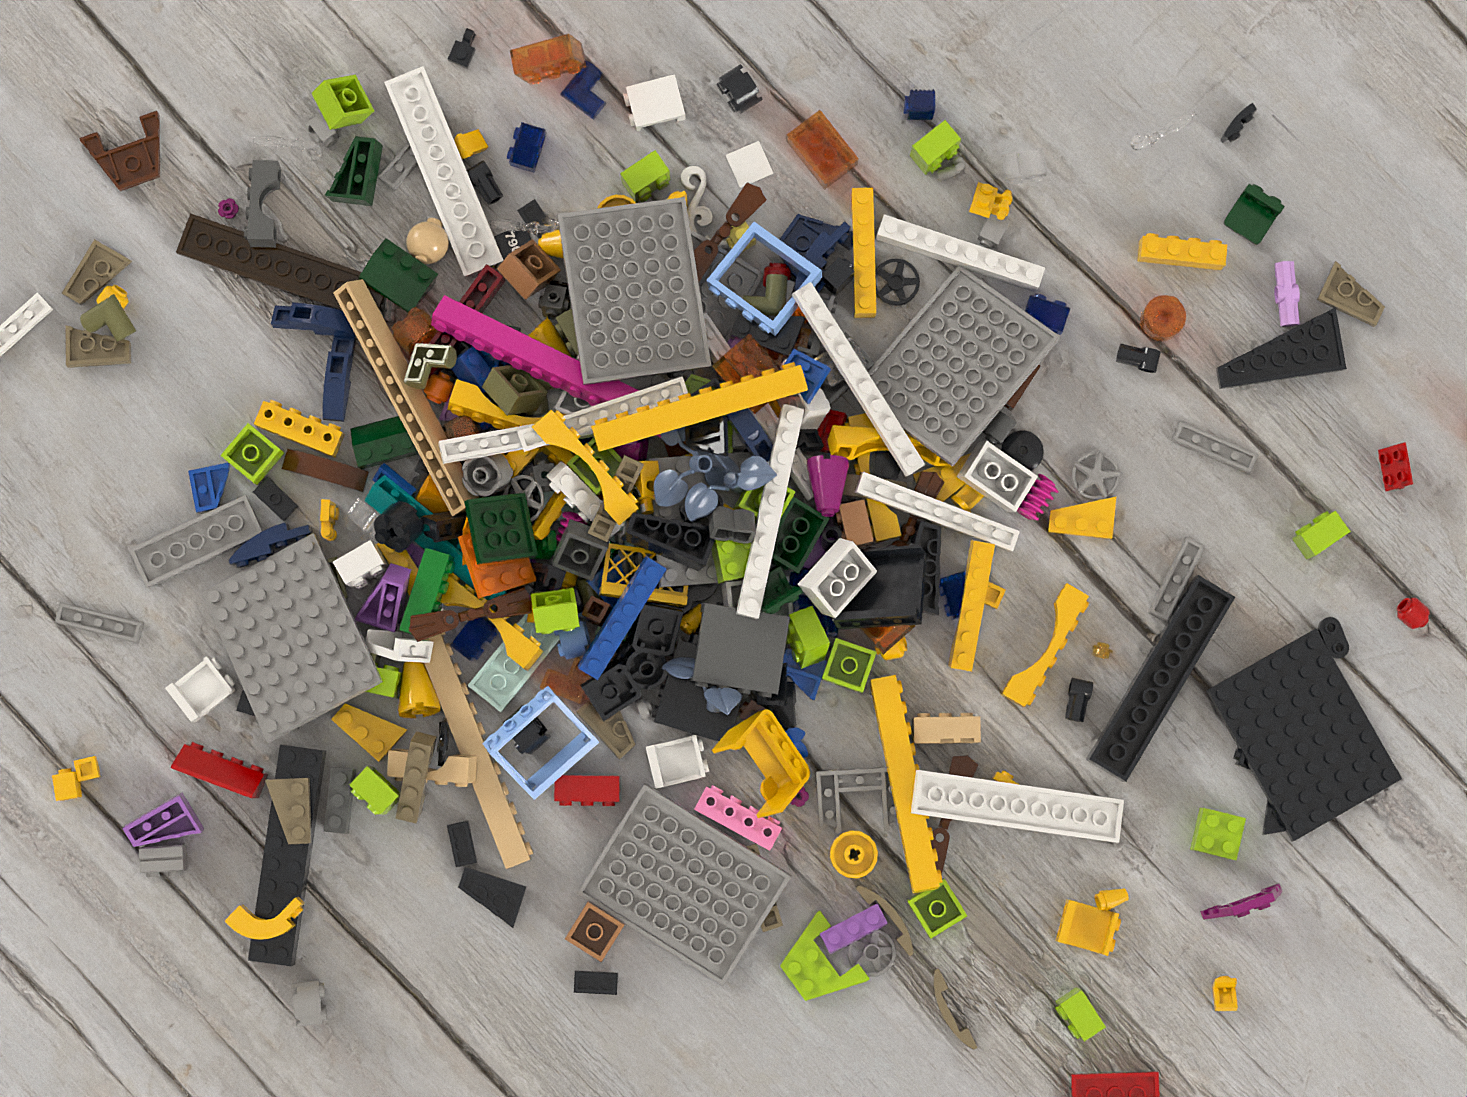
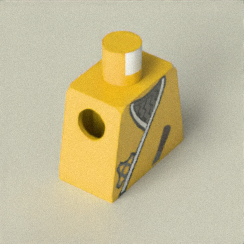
M639 461L644 466L631 491L633 496L639 501L636 503V506L640 505L641 514L644 515L654 512L652 503L655 500L653 486L654 480L659 474L658 461Z

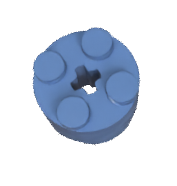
M582 612L578 613L580 627H575L571 631H554L555 636H559L561 642L557 644L560 657L565 656L566 660L584 656L587 646L591 645L586 621L583 622L580 617H583Z

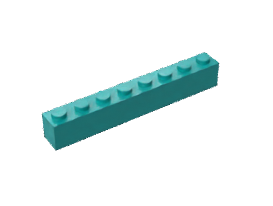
M386 475L373 484L364 500L380 514L397 501H403L412 505L417 510L415 514L419 519L422 516L433 514ZM424 524V531H430L429 525ZM422 533L415 540L424 550L428 548L455 557L453 573L475 590L467 564L462 565V549L458 538L433 542V539ZM512 589L499 592L490 596H486L484 598L486 600H490L498 596L507 594Z

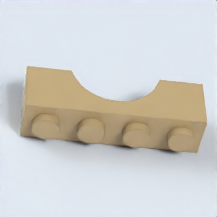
M397 748L388 750L387 776L395 777V781H403L409 749ZM464 754L448 756L441 768L433 769L429 767L426 783H428V780L435 781L436 785H448V782H453L457 787H467L469 783L476 781L477 756Z

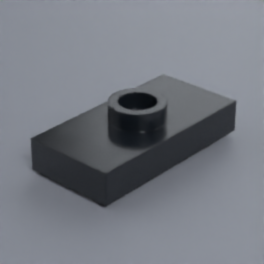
M268 477L253 491L283 521L299 507Z
M469 820L447 825L455 866L460 867L478 863Z
M575 970L574 993L617 995L618 973Z

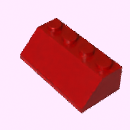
M192 742L191 745L184 744L171 765V769L249 798L260 797L265 780L268 777V774L263 772L264 768L252 764L250 768L243 765L244 761L232 757L231 760L223 758L224 753L213 749L211 753L203 750V745Z

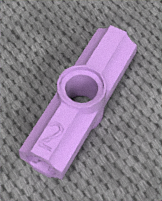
M1294 261L1278 262L1274 264L1276 277L1274 296L1279 308L1280 327L1297 326L1300 324L1298 311L1300 292L1295 280Z

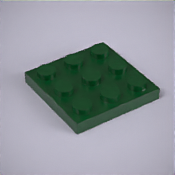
M525 493L464 501L477 565L538 556Z

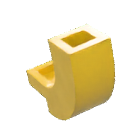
M295 897L273 919L259 918L242 904L232 912L225 922L234 931L245 937L269 939L288 932L296 925L290 918L293 917L295 919L303 911L301 906L305 902L300 897Z

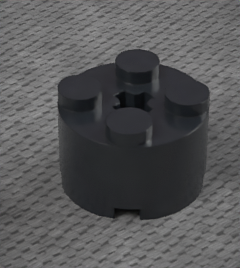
M741 64L719 77V82L716 84L722 95L726 94L730 101L727 103L731 110L740 114L763 100L762 96L757 97L756 94L759 93V90L748 72L743 74L740 70L743 68Z
M397 501L388 506L375 519V539L378 543L384 544L398 553H402L423 533L424 521L422 517L418 518L415 514L417 510L412 505L403 501Z
M519 707L506 720L512 718L520 710L521 707ZM538 717L534 718L512 738L516 742L514 744L515 748L521 754L531 755L551 738L550 734H545L547 728Z

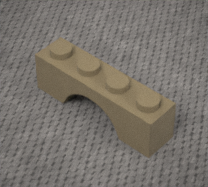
M416 731L411 739L395 819L417 823L423 809L425 783L434 754L437 736Z

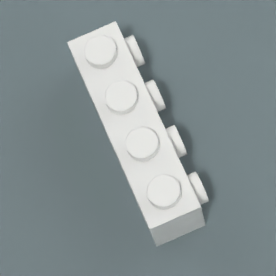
M560 461L546 475L551 481L549 486L557 494L561 491L566 496L563 500L571 508L576 506L580 510L578 515L586 523L589 521L593 522L602 501L566 464ZM616 523L610 539L625 525L624 523L621 525Z

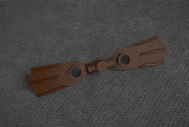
M747 182L727 211V222L716 231L711 240L703 241L694 250L698 283L717 256L718 245L730 235V230L733 227L741 226L767 200L760 187ZM732 214L737 215V221L732 219ZM705 247H709L711 249L710 254L705 252Z
M921 471L914 491L936 499L945 482L936 472ZM910 514L907 523L901 526L902 534L900 539L894 541L891 545L907 546L911 535L916 531L917 519L921 518Z
M525 587L490 599L483 607L468 609L458 614L452 610L412 615L410 616L409 632L417 642L456 628L459 620L463 622L473 621L483 616L496 619L530 614L532 599ZM491 605H495L497 607V611L495 613H492L489 608ZM447 616L453 617L452 624L446 622Z
M968 755L953 756L949 774L973 778L978 764ZM941 818L938 826L940 828L932 831L933 840H930L932 849L936 848L938 861L935 862L936 870L941 871V875L950 840L947 830L953 819ZM939 833L944 836L941 842L936 840V835Z

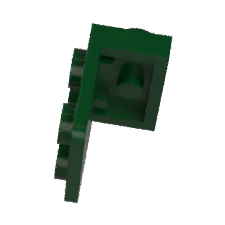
M1248 184L1225 218L1224 225L1251 243L1258 245L1285 206L1281 204V200L1277 197L1265 194L1264 190L1258 185Z
M780 566L769 570L760 612L774 614L781 610L780 606L799 599L798 595L803 593L800 587L789 584Z

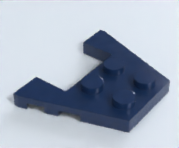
M797 214L779 240L804 257L823 230L831 235L839 226H833L823 223L824 221ZM849 231L850 237L842 244L849 251L853 247L852 231ZM779 256L796 279L799 270ZM819 281L815 286L818 294L825 286V283Z

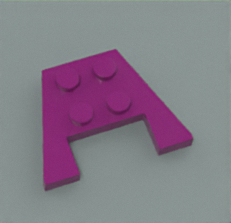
M1280 883L1261 889L1260 893L1223 906L1217 905L1200 912L1203 920L1227 916H1237L1240 918L1249 915V910L1251 909L1263 910L1270 907V903L1276 901L1283 891Z

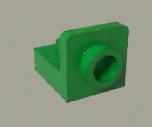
M550 530V533L544 539L535 540L538 556L529 559L549 560L554 555L557 548L555 530Z

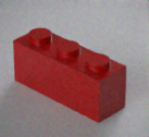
M562 775L555 781L554 801H559V806H572V801L581 802V806H594V802H602V806H615V802H620V776Z

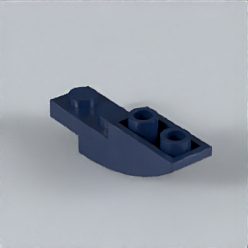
M844 221L831 235L823 230L810 246L804 258L821 269L823 274L826 271L827 265L824 257L828 259L835 252L834 247L838 243L842 245L850 237L848 233L851 227ZM798 271L794 292L799 289L808 277L801 271Z
M292 302L291 306L275 305L270 323L273 328L313 330L315 335L356 336L343 311L313 304Z
M333 337L331 352L328 351L324 379L323 420L344 422L351 386L349 378L356 345L355 337Z
M746 408L725 414L751 456H760L769 464L773 444L751 411Z
M284 522L268 528L244 543L231 556L229 564L241 568L248 566L250 561L257 560V562L265 560L274 554L273 546L282 548L288 546L290 541L296 540L297 542L312 534V527L305 525L290 530L289 524Z

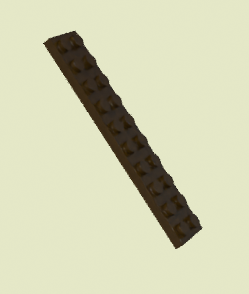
M191 213L176 250L178 255L341 311L343 310L333 292L346 282L359 280L358 278L361 274L360 271L276 243V247H250L248 240L244 238L243 231ZM366 284L380 310L384 296Z

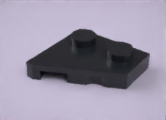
M722 415L685 426V445L692 449L727 457V418Z

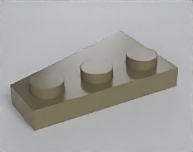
M94 239L62 291V294L82 305L132 261Z
M1335 261L1317 300L1330 307H1336L1337 310L1375 327L1385 306L1367 289L1359 285L1355 281L1356 279L1343 270L1341 265Z
M65 325L67 368L131 363L130 341L123 339L117 342L112 336H103Z
M590 700L576 711L579 717L619 760L636 745L620 711L604 722Z
M310 778L265 780L288 844L312 843Z

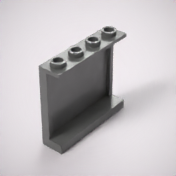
M702 603L700 611L702 612L693 676L690 678V681H695V686L708 688V684L717 685L716 689L738 688V692L750 694L751 690L759 691L758 696L771 698L772 694H778L790 617L760 612L759 619H754L736 614L737 608Z

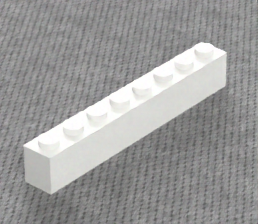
M885 214L876 240L955 266L960 265L967 270L1033 292L1038 290L1045 267Z

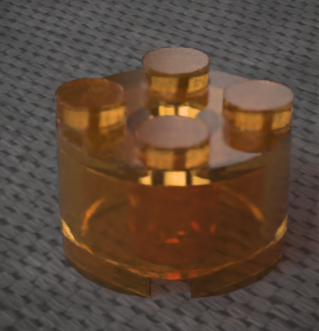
M1168 295L1153 298L1144 307L1140 316V326L1144 334L1161 342L1174 338L1182 330L1186 322L1184 306L1176 297ZM1161 314H1162L1163 317H1166V318H1167V320H1166L1165 322H1164L1163 319H1161V320L1159 319V317L1161 316Z
M418 307L412 308L403 321H398L392 327L394 339L410 357L416 343L429 344L438 332L431 325L432 317L424 309H418Z

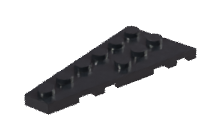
M1336 307L1217 367L1219 389L1346 370Z

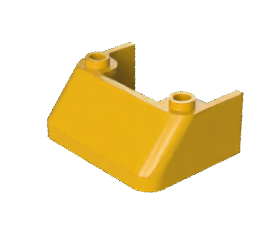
M766 709L755 713L728 730L712 749L713 753H718L729 749L738 750L744 746L764 775L765 779L761 783L760 791L766 803L756 814L757 818L783 812L810 777V769L774 714Z

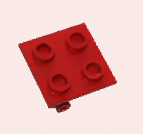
M1406 442L1378 450L1385 492L1394 489H1404L1405 486L1413 485Z

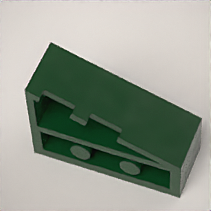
M355 136L343 159L344 162L339 172H336L335 180L325 196L332 202L372 206L383 145L375 138Z

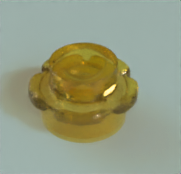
M1097 642V645L1092 647V655L1103 659H1109L1110 653H1113V651L1109 649V644Z

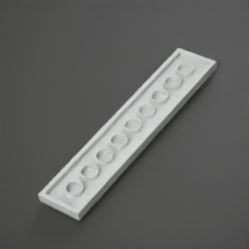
M424 66L385 81L384 83L464 277L466 278L481 272L486 264L493 267L502 263L504 260Z
M916 770L911 814L1119 843L1124 800Z

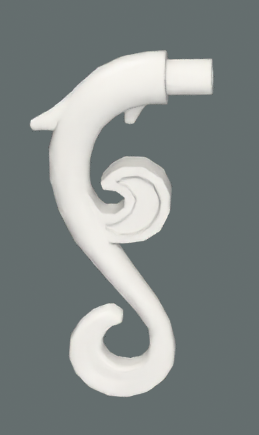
M689 166L681 173L680 180L685 188L694 190L695 186L689 182L690 177L698 175L701 179V184L687 209L690 229L697 233L694 224L695 217L701 216V219L697 221L699 226L708 227L712 223L713 216L709 208L705 206L698 207L706 187V173L698 166ZM726 240L721 241L718 245L723 249H728Z

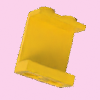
M1066 899L1055 941L1108 956L1109 952L1114 950L1116 940L1113 939L1114 932L1119 930L1121 919L1118 918V913L1100 911L1097 907Z

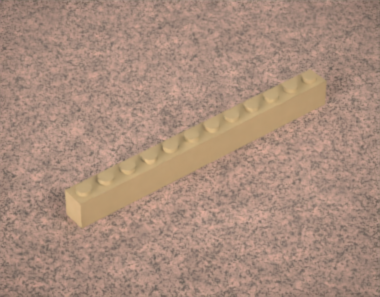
M363 279L346 282L333 292L451 515L455 516L466 512L464 501L476 499L479 496L471 494L465 488L462 481L463 470L460 461L443 464L438 443L448 438L422 389L412 388L403 382L409 365Z
M446 632L425 639L434 643L430 663L424 664L460 754L477 756L476 781L472 782V785L505 868L509 869L531 860L530 855L533 854L530 843H525L522 836L525 834V830L521 822L517 823L515 814H517L516 807L513 802L509 803L507 794H510L505 782L501 783L499 774H502L497 762L493 763L491 755L482 744L485 742L483 735L486 734L481 722L477 723L475 715L478 714L474 703H470L468 700L469 689L466 683H462L459 675L462 672L457 662L454 663L451 655L454 652L451 644L445 642L443 635H446Z

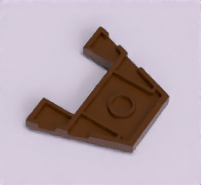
M157 110L139 117L146 137L105 152L98 132L79 138L119 191L160 178V115Z

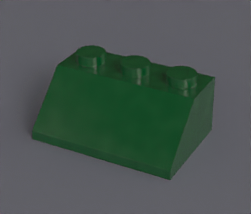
M385 238L371 256L358 279H363L365 284L411 315L434 286L438 273Z
M399 416L350 429L352 447L357 466L360 469L419 455Z
M793 496L780 519L771 564L799 574L830 518L822 516V513Z

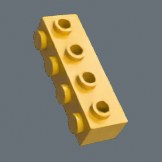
M1147 233L1146 236H1142L1139 240L1137 261L1222 270L1226 266L1227 244H1222V241L1210 240L1209 243L1201 242L1199 238L1180 240L1178 236L1161 238L1158 234Z
M270 400L269 403L262 402L254 422L256 427L336 458L345 436L340 431L341 427L331 423L328 426L321 424V419L311 415L309 418L301 416V411L291 407L289 411L281 408L282 404L274 400Z

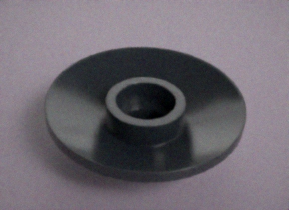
M1025 430L1015 431L1008 435L1001 447L1002 452L1030 471L1034 470L1041 463L1044 454L1040 439L1032 432ZM1020 447H1025L1027 453L1021 454L1019 451Z

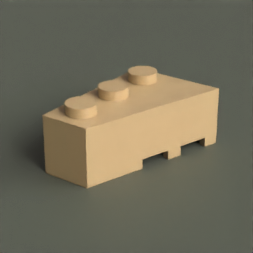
M917 713V717L912 718L914 744L981 742L980 716H973V713H960V717H952V713H939V717H930V713Z

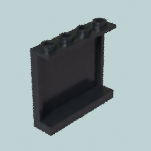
M908 544L907 546L889 545L883 548L867 547L866 549H860L877 572L836 618L832 617V621L838 630L921 625L927 557L922 546Z
M679 640L678 644H675L674 651L670 656H674L673 659L679 657L695 659L697 645ZM667 673L666 684H661L658 697H661L659 706L655 705L652 717L655 718L654 723L719 742L726 732L734 727L741 701L731 710L729 715L723 712H710L706 708L707 700L704 697L703 687L695 686V681H690V678L681 679ZM708 684V688H707V689H710L711 687L717 686V685Z

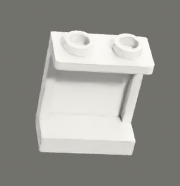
M675 74L626 87L627 94H623L626 107L630 106L632 114H628L631 127L635 126L636 131H641L642 127L677 119V122L686 120Z
M368 629L365 643L369 652L395 661L430 663L433 641L422 640L417 642L416 639L402 638L403 633L400 631H395L394 633L388 630Z
M206 656L203 658L204 661L176 683H171L165 688L191 722L196 723L236 691L233 687L235 682L228 674L224 675L221 672L222 666L215 657L211 659V657Z
M696 735L646 747L656 789L706 777L705 772H709L707 760H702L700 751H704L702 739H697Z

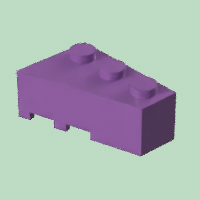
M390 563L361 605L355 620L395 633L403 617L411 569Z
M181 792L129 822L122 829L133 847L166 839L202 833L204 827L185 795Z

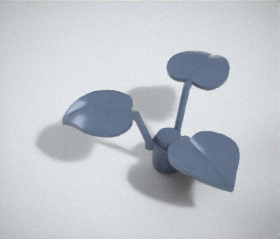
M685 427L660 434L667 445L673 446L679 443L693 457L689 461L691 469L681 473L679 476L673 470H664L656 476L653 487L655 501L658 506H672L683 500L688 492V484L682 478L695 472H705L704 477L709 486H725L724 476L727 474V471L713 454L709 456L699 455L697 451L692 450L682 442L685 441ZM720 456L732 471L741 472L730 457Z
M694 449V451H697L699 455L709 456L712 454ZM713 454L727 471V474L724 476L725 486L711 485L708 488L704 483L694 485L687 493L685 499V511L688 519L693 522L696 519L709 515L717 507L718 495L714 489L725 490L726 492L732 490L734 493L740 494L745 490H754L767 484L777 476L776 472L762 457L752 456L741 464V472L737 473L732 471L719 455Z
M689 657L675 658L665 663L662 669L677 678L689 679L693 676L695 659ZM716 686L710 689L703 687L704 697L707 700L706 708L710 712H723L729 715L731 710L741 701V694L735 689H716Z

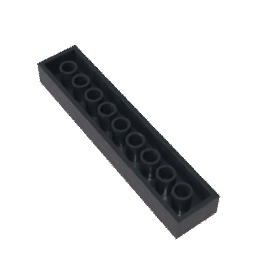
M1199 575L1193 578L1086 758L1087 761L1118 780L1127 782L1234 601L1235 596Z
M280 745L275 779L310 778L312 843L288 844L273 801H271L255 915L259 918H275L295 897H300L303 901L305 900L326 758L325 750ZM303 911L295 919L293 917L290 918L296 925L288 932L269 939L251 938L248 961L284 966L295 965Z

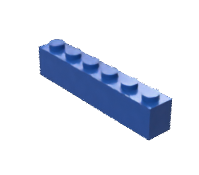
M647 555L645 556L579 662L578 668L597 680L599 679L667 570L665 566Z

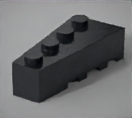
M632 513L626 519L620 539L697 571L706 566L715 539L710 538L709 526L702 525L701 523L680 522V520L676 519L668 520L638 513Z
M918 521L910 544L921 545L927 554L923 613L935 616L939 615L941 526Z

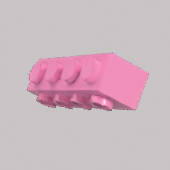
M713 785L711 788H705L694 810L767 850H771L782 830V827L779 826L780 821L770 816L768 819L763 817L757 818L756 814L759 810L750 806L747 809L741 806L742 801L732 795L729 799L722 795L723 791Z

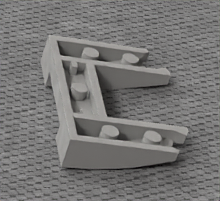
M887 767L816 771L819 826L822 827L823 823L836 827L835 833L841 834L839 792L881 790L884 831L891 829L889 824L897 820Z

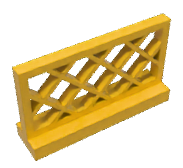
M609 543L605 553L599 596L620 598L629 583L626 578L637 571L639 567L635 566L629 556L638 552L644 558L646 554H652L650 558L656 556V553L644 548ZM610 550H620L624 558L615 564L610 558ZM625 559L633 567V570L626 576L617 567ZM612 569H615L622 578L616 583L606 582L607 574ZM624 580V582H625L627 585H625V584H619V583ZM683 586L682 592L673 591L671 587H667L668 590H661L663 588L654 589L647 600L649 603L685 607L688 599V586Z

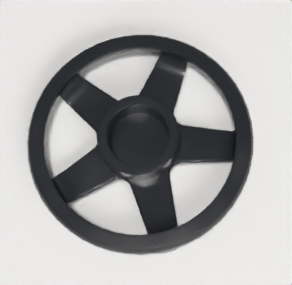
M897 258L889 259L881 263L875 270V279L877 275H880L887 281V284L880 291H878L876 285V296L889 305H904L916 296L920 286V278L916 268L908 261ZM898 262L893 274L881 269L889 263ZM904 264L912 269L916 278L903 277ZM916 284L914 292L906 299L903 287ZM891 291H895L900 301H890L883 296Z
M446 718L439 722L438 766L444 765L446 751H448L449 734H447Z

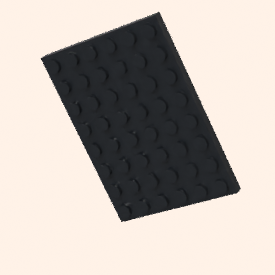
M1317 629L1308 632L1206 690L1241 753L1243 752L1245 761L1291 842L1296 841L1402 779Z

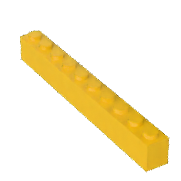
M795 362L782 365L783 369L779 371H774V368L761 371L762 376L754 378L753 374L741 377V382L735 384L730 380L720 383L721 388L712 390L710 386L700 389V394L691 396V393L679 395V400L670 402V399H665L657 402L658 406L653 408L645 405L636 408V413L628 414V411L615 414L616 418L609 421L607 417L594 420L595 425H592L591 429L597 449L600 452L807 391L808 388L801 365L795 366Z
M896 675L870 679L869 684L912 893L935 890L940 887L939 883H942L941 871L936 870L935 866L938 856L936 848L932 849L930 840H933V832L931 827H927L926 819H929V816L911 814L916 770H919V765L914 764L915 746L914 743H910L908 736L912 734L909 722L905 721L904 714H907V707L905 701H901L900 693H903L901 680L897 681Z

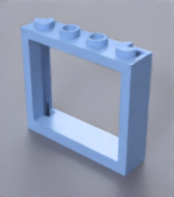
M753 222L706 281L709 287L708 290L714 296L718 297L720 295L725 299V303L732 309L738 308L742 311L743 317L748 321L752 322L754 320L760 324L758 327L763 332L766 331L768 334L770 332L776 336L799 307L793 296L772 321L719 282L720 278L753 238L808 276L799 289L810 282L815 287L823 277L822 270L756 222Z
M547 686L539 691L529 703L522 706L512 718L506 720L503 726L491 734L482 744L489 754L535 800L595 747L599 741L553 690ZM554 702L581 733L526 780L498 750Z

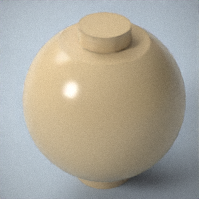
M428 218L427 222H421L412 227L407 235L406 245L409 254L426 265L438 262L445 256L449 240L447 233L443 229L442 222L436 218Z

